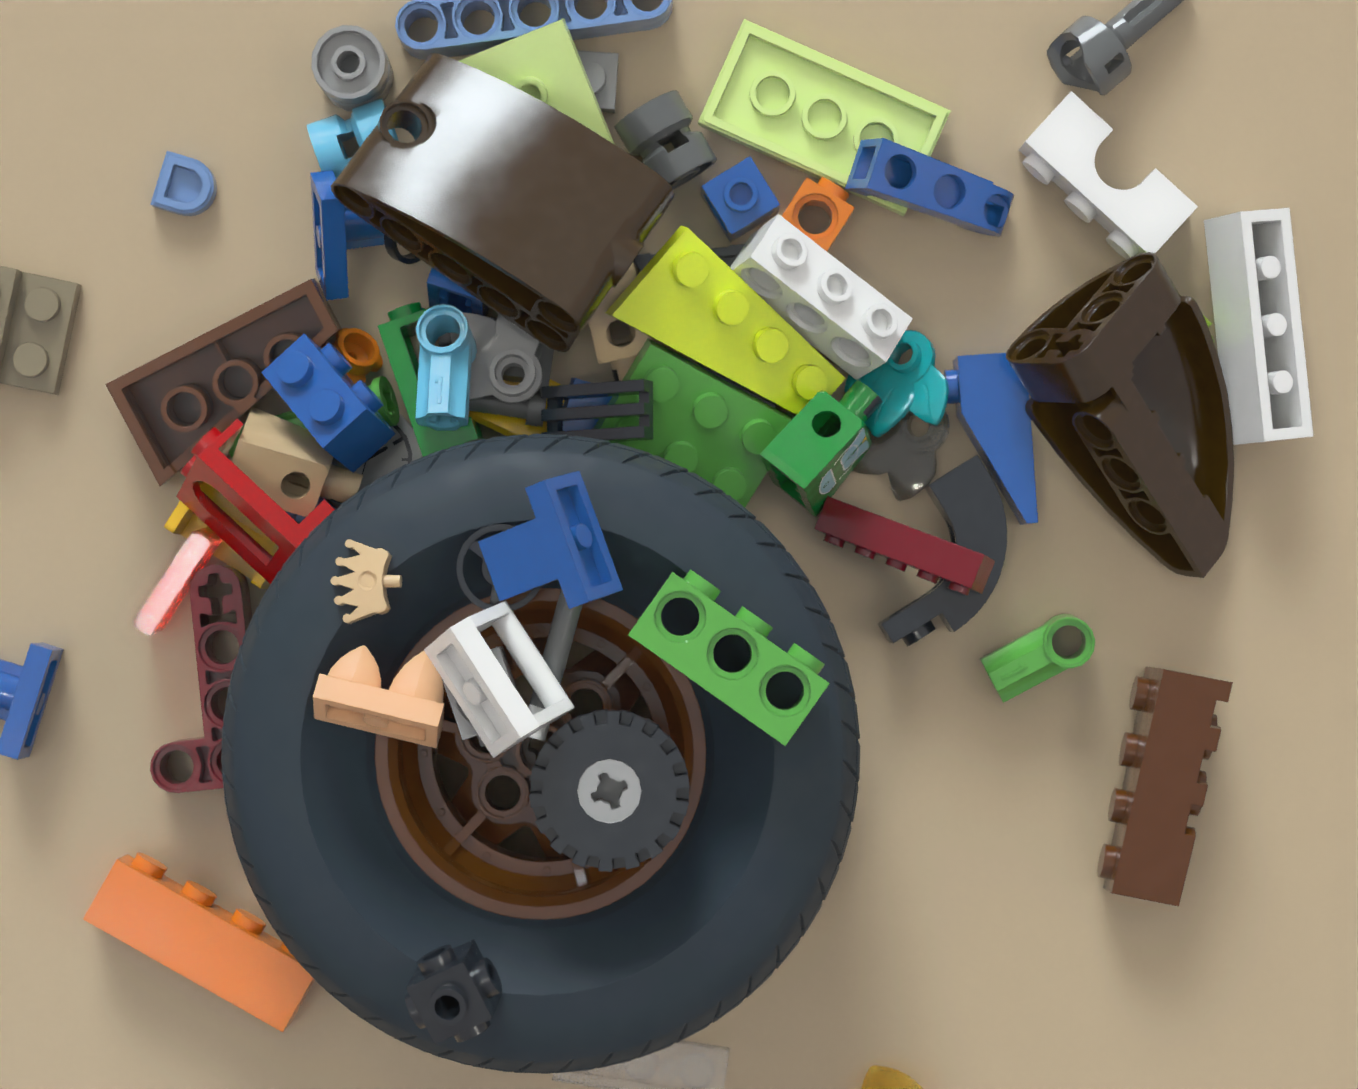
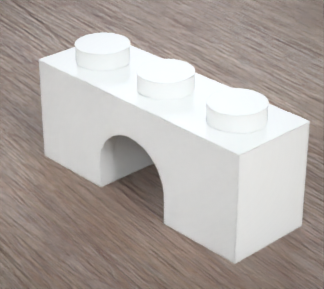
M1071 91L1020 147L1019 151L1026 156L1022 162L1023 165L1043 184L1048 185L1052 180L1068 195L1064 200L1065 204L1080 219L1087 223L1095 219L1110 233L1106 241L1126 260L1140 253H1156L1198 206L1156 168L1137 187L1132 189L1119 190L1106 185L1098 176L1094 162L1099 145L1113 129Z

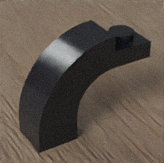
M978 455L971 457L924 488L943 516L949 530L951 542L995 560L984 591L980 594L970 590L969 595L966 596L948 589L950 582L940 579L928 592L878 623L889 643H895L902 638L907 647L936 629L931 619L938 615L949 632L957 631L978 613L998 582L1007 549L1006 515L998 489Z

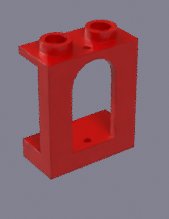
M237 418L223 432L213 427L194 446L191 451L194 456L180 471L186 479L176 497L271 584L278 571H281L283 564L301 542L335 509L324 499L299 524L226 457L244 425ZM205 482L214 487L279 547L274 556L269 554L201 490L200 485Z

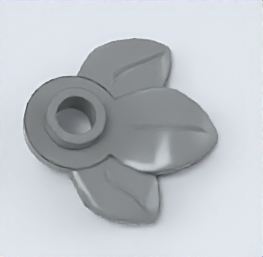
M462 312L468 321L477 346L476 357L471 367L470 400L493 395L501 402L519 404L531 399L537 393L542 383V368L535 356L540 342L500 314L497 320L494 321L489 317L479 314ZM450 333L452 344L458 339L459 334ZM517 366L524 370L525 375L521 383L518 385H508L503 381L504 372L508 368Z

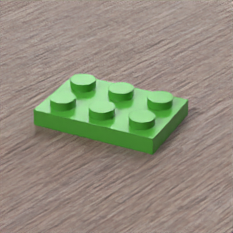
M647 338L622 381L638 379L653 381V440L611 443H619L649 452L652 455H657L688 469V472L699 475L723 490L726 495H730L743 507H746L768 472L760 454L793 418ZM639 395L612 396L608 405L639 403ZM639 416L602 418L597 421L593 429L639 426Z

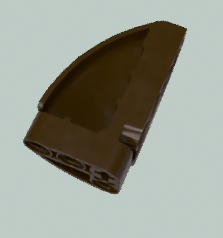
M1140 253L1095 276L1050 307L1011 344L1007 350L1006 359L1031 396L1025 405L1027 415L1082 485L1140 545L1166 568L1179 575L1204 578L1223 554L1229 537L1233 502L1234 450L1228 393L1213 339L1197 302L1190 296H1181L1155 253Z

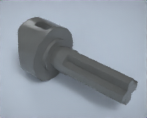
M1133 0L1106 24L1090 16H1081L1050 44L1047 50L1049 63L1063 84L1097 91L1100 95L1105 96L1131 74L1132 64L1126 50L1184 0ZM1080 46V49L1071 57L1066 55L1073 49Z

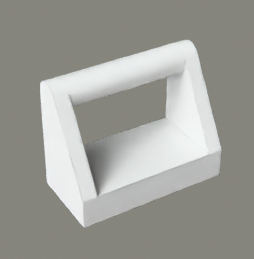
M506 601L471 615L451 626L424 649L493 758L575 708ZM493 626L545 709L532 715L481 636V631Z

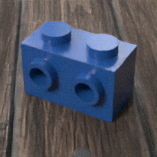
M303 334L261 373L320 446L354 473L396 433L377 412L384 404L362 380L354 384L346 373L353 367L330 342L323 348H320L306 334Z

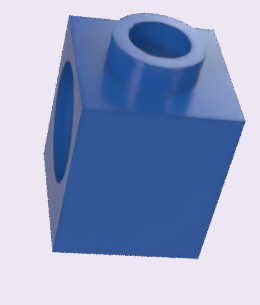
M751 156L701 186L703 200L730 243L779 212L780 203Z

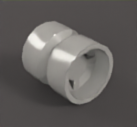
M342 25L330 29L317 41L312 52L311 68L316 82L334 105L352 112L353 108L380 98L386 99L392 87L393 69L381 43L370 31L359 26Z

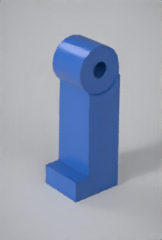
M885 138L860 141L845 187L846 190L864 196H874L942 219L976 233L997 237L1002 234L1014 198L1013 193L994 185L992 181Z

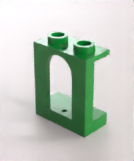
M415 302L388 312L390 321L378 325V329L418 445L424 457L443 449H449L452 446L484 438L479 424L472 417H469L467 426H461L456 431H436L433 428L417 424L415 416L419 362L410 337L417 335L416 326L418 319L429 308H422L420 302Z

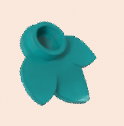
M906 330L887 362L857 379L871 388L882 400V404L865 422L869 431L875 437H881L906 416L909 410L924 422L934 426L939 425L944 416L949 395L948 381L935 368L936 354L933 344L920 332ZM912 349L911 359L905 364H899L901 356L907 350ZM849 374L845 383V393L856 381Z

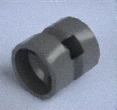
M672 90L650 100L626 115L614 126L631 156H641L642 163L661 175L673 190L703 173L717 161V157L702 132L690 130L689 126L693 116L677 90ZM671 142L674 150L668 153L663 146Z

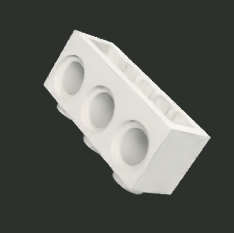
M779 214L750 235L730 266L744 282L810 345L856 380L887 362L913 319Z

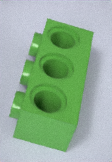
M691 569L684 579L672 572L628 635L786 746L830 684L818 675L825 664L795 643H793L787 653L767 639L773 627L742 606L734 616L714 601L721 591ZM674 598H686L692 601L699 612L697 626L686 635L670 633L664 627L661 620L663 607ZM726 635H739L749 644L750 659L746 666L738 671H725L715 663L713 657L714 647ZM779 672L795 674L802 685V693L799 700L788 708L775 707L766 697V685L769 679Z

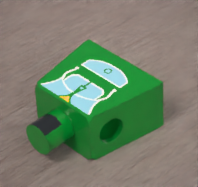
M859 380L854 382L839 401L823 390L818 392L760 454L772 482L816 517L822 510L827 496L832 497L870 449L872 442L865 422L882 404L881 398Z

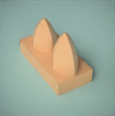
M363 645L341 657L330 669L328 675L319 674L313 694L314 719L437 748L444 717L443 681L425 651H422L403 666L393 679L389 690L382 689L379 667L369 649Z

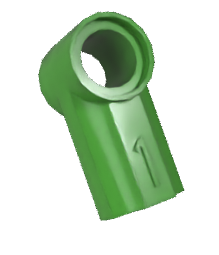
M1059 614L1051 617L1044 625L983 656L980 660L1004 703L1068 668L1082 666L1090 659L1094 652L1095 638L1093 631L1083 620L1071 614ZM1063 626H1075L1080 630L1082 636V643L1078 651L1068 656L1055 653L1052 646V637L1055 632Z

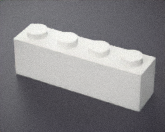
M1290 208L1240 211L1204 220L1217 351L1228 393L1233 445L1313 437Z

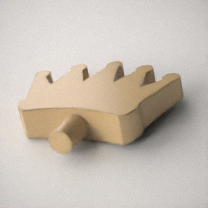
M352 539L346 540L345 546L352 550L355 549L360 555L349 558L338 557L335 560L336 565L340 567L345 566L355 571L340 577L334 576L330 580L331 584L335 586L341 585L354 589L343 596H336L334 598L335 604L339 606L347 604L357 607L350 615H343V621L347 624H352L375 614L383 615L388 613L391 608L387 597V588L402 587V575H387L392 555L389 551L382 548L374 549Z

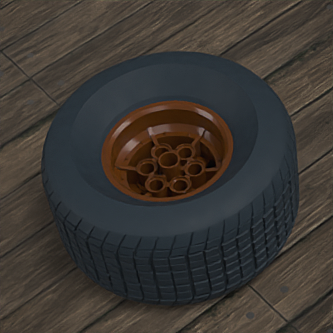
M523 434L493 437L452 446L449 449H443L413 460L409 464H405L375 480L372 484L367 485L343 502L337 510L335 509L314 528L283 564L281 571H278L263 595L259 607L257 606L245 632L228 687L222 726L221 754L226 811L233 842L245 876L272 928L290 953L314 980L347 1009L358 1015V1017L385 1034L423 1052L473 1067L503 1072L539 1074L598 1069L628 1062L636 1057L641 1058L665 1049L675 1042L678 1043L703 1030L712 1022H716L760 987L773 974L775 968H779L799 943L800 938L804 936L821 909L822 901L826 899L837 875L839 864L842 862L851 833V822L854 820L859 789L858 782L860 779V744L858 741L860 739L855 692L848 663L844 659L845 654L835 627L830 621V616L815 588L809 584L810 580L792 555L786 551L785 546L762 522L756 520V516L730 495H726L723 490L699 475L688 472V469L657 455H652L649 452L619 443L581 436L532 434L529 436ZM580 471L623 590L583 604L573 641L595 650L571 668H565L561 687L569 699L579 689H592L601 697L603 709L608 710L623 709L630 711L642 694L650 711L652 721L657 723L677 744L686 763L690 785L687 813L674 840H671L663 848V852L653 859L649 858L641 862L640 866L626 870V867L616 868L612 872L598 871L599 868L585 865L584 868L572 863L573 859L563 853L559 854L550 846L551 842L544 833L541 834L535 823L536 816L533 808L530 806L529 798L532 768L539 755V751L535 748H530L532 739H538L528 737L493 758L489 751L478 748L474 744L472 737L462 740L445 687L443 696V727L437 748L314 719L313 694L319 674L328 675L336 662L348 652L365 645L379 667L381 688L389 690L393 679L414 656L424 651L426 647L451 626L483 611L484 609L476 606L467 598L457 578V559L463 544L472 534L486 526L495 524L518 526L535 519L536 517L525 488L540 481ZM503 531L487 533L476 541H481ZM348 539L374 549L382 548L389 551L392 558L387 575H402L401 588H387V597L391 608L388 613L383 615L375 614L352 624L345 623L342 618L345 614L350 615L357 607L347 604L339 606L335 604L334 598L336 596H343L354 589L341 585L335 586L330 581L334 576L340 577L355 572L345 566L340 567L335 563L338 557L349 558L360 555L355 549L352 550L345 546V541ZM468 549L463 563L465 582L474 596L490 604L493 585L489 584L483 576V560L472 550ZM691 569L721 591L714 601L734 616L742 606L773 627L767 639L787 653L793 643H795L825 664L818 675L830 684L786 746L628 635L672 572L684 579ZM559 580L542 585L536 596L528 604L513 611L541 656H543L561 591ZM531 590L503 601H506L508 605L517 603L525 598ZM674 598L663 607L661 620L664 627L670 633L686 635L697 626L699 612L692 601L686 598ZM493 626L481 631L480 634L490 649L503 646L514 681L519 676L524 675ZM726 635L722 637L714 647L713 657L715 663L721 669L729 672L742 669L750 659L749 644L739 635ZM791 672L776 673L769 679L766 685L768 701L778 708L793 706L799 700L802 693V685L799 678ZM571 711L550 723L548 731L555 733L557 729L575 718ZM437 753L465 765L469 770L468 777L452 801L441 779ZM501 775L509 776L517 782L521 792L520 800L517 804L504 808L492 802L489 798L488 786L494 777ZM528 826L532 829L546 857L516 853L500 847L498 844L519 828ZM474 939L483 957L489 958L498 972L502 983V996L493 1018L490 1019L491 1025L484 1032L463 1042H457L453 1036L435 1044L427 1028H418L412 1020L405 1001V995L408 993L406 987L418 966L416 962L422 956L444 945L450 944L452 948H455ZM448 995L451 1003L457 1002L456 998Z

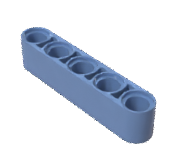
M412 0L399 10L396 16L395 28L404 49L411 56L420 60H426L431 53H438L447 57L476 54L563 18L573 40L652 30L661 27L669 19L672 13L673 0H663L662 4L652 11H642L636 8L632 0H605L607 3L605 12L595 19H586L577 13L576 6L579 0ZM533 2L545 4L551 10L548 21L538 27L528 26L520 20L523 8ZM477 10H486L495 17L492 28L480 35L468 32L464 28L467 16ZM423 17L435 20L438 23V30L432 39L426 42H416L410 39L408 36L409 28L414 21Z

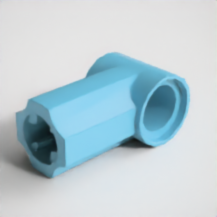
M446 304L432 306L424 311L418 319L416 326L420 352L415 419L418 425L427 426L436 431H456L457 428L468 425L471 367L476 357L477 346L471 328L462 311ZM451 332L459 334L458 339L449 346L438 347L434 345L436 340L443 334Z

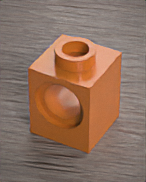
M806 177L782 217L828 252L851 217L855 207L846 202L850 196L849 193L834 182L821 177L819 182L816 183ZM809 206L820 207L828 214L830 226L826 231L819 234L808 233L800 226L798 214Z

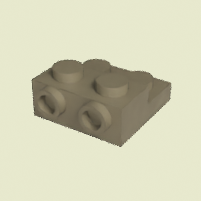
M0 266V383L59 395L82 285Z

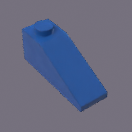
M1006 353L957 356L952 360L953 370H944V376L948 381L949 388L947 404L956 405V417L1019 524L1038 523L1031 419L1025 411V405L1030 399L1029 393L1006 359Z

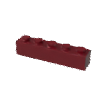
M829 496L826 498L814 528L825 534L823 541L840 548L844 547L845 542L856 546L854 553L874 560L876 554L887 558L886 565L905 572L907 566L917 569V577L934 584L937 583L938 578L950 582L948 589L966 596L969 595L970 590L980 594L983 593L995 560L984 554Z

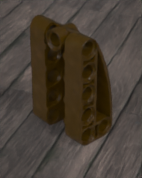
M431 53L396 100L384 108L378 124L331 185V191L334 196L351 212L530 336L558 352L569 351L610 289L617 286L644 247V242L674 199L672 187L661 175L583 124L496 77L438 53ZM393 128L407 130L414 137L415 141L401 143L395 140L388 130Z

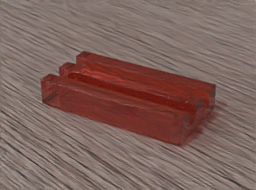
M209 527L191 532L133 620L135 622L133 626L149 637L164 630L190 591V583L194 575L203 567H206L223 541Z

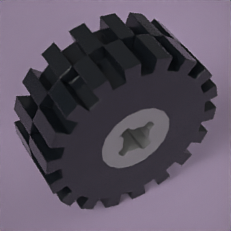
M623 709L594 710L569 720L557 729L538 753L539 755L532 768L530 777L531 792L529 794L530 806L533 808L536 816L535 823L541 834L544 833L551 842L550 846L559 854L563 853L573 859L572 863L584 868L585 865L599 868L598 871L612 872L613 869L624 867L628 870L640 866L641 862L649 858H655L663 852V848L671 840H674L679 832L689 805L690 785L688 770L675 741L651 719H646L635 714V712Z

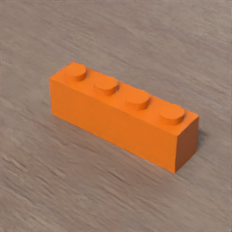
M137 852L135 858L128 854L118 858L83 920L277 1030L284 1032L291 1024L315 980L300 965L282 941L263 931L266 923L243 909L236 908L234 914L216 905L214 903L217 898L216 894L196 882L187 880L183 886L164 875L168 868L144 853Z

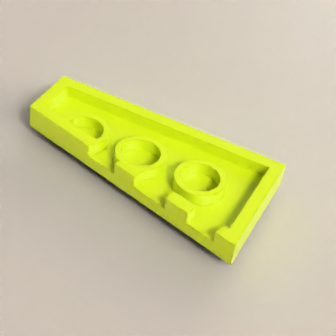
M680 226L605 312L794 415H797L818 392L823 390L832 395L846 379L700 238L685 226Z

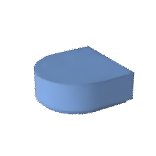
M167 151L150 205L182 216L199 215L206 211L215 200L217 193L215 177L202 162Z

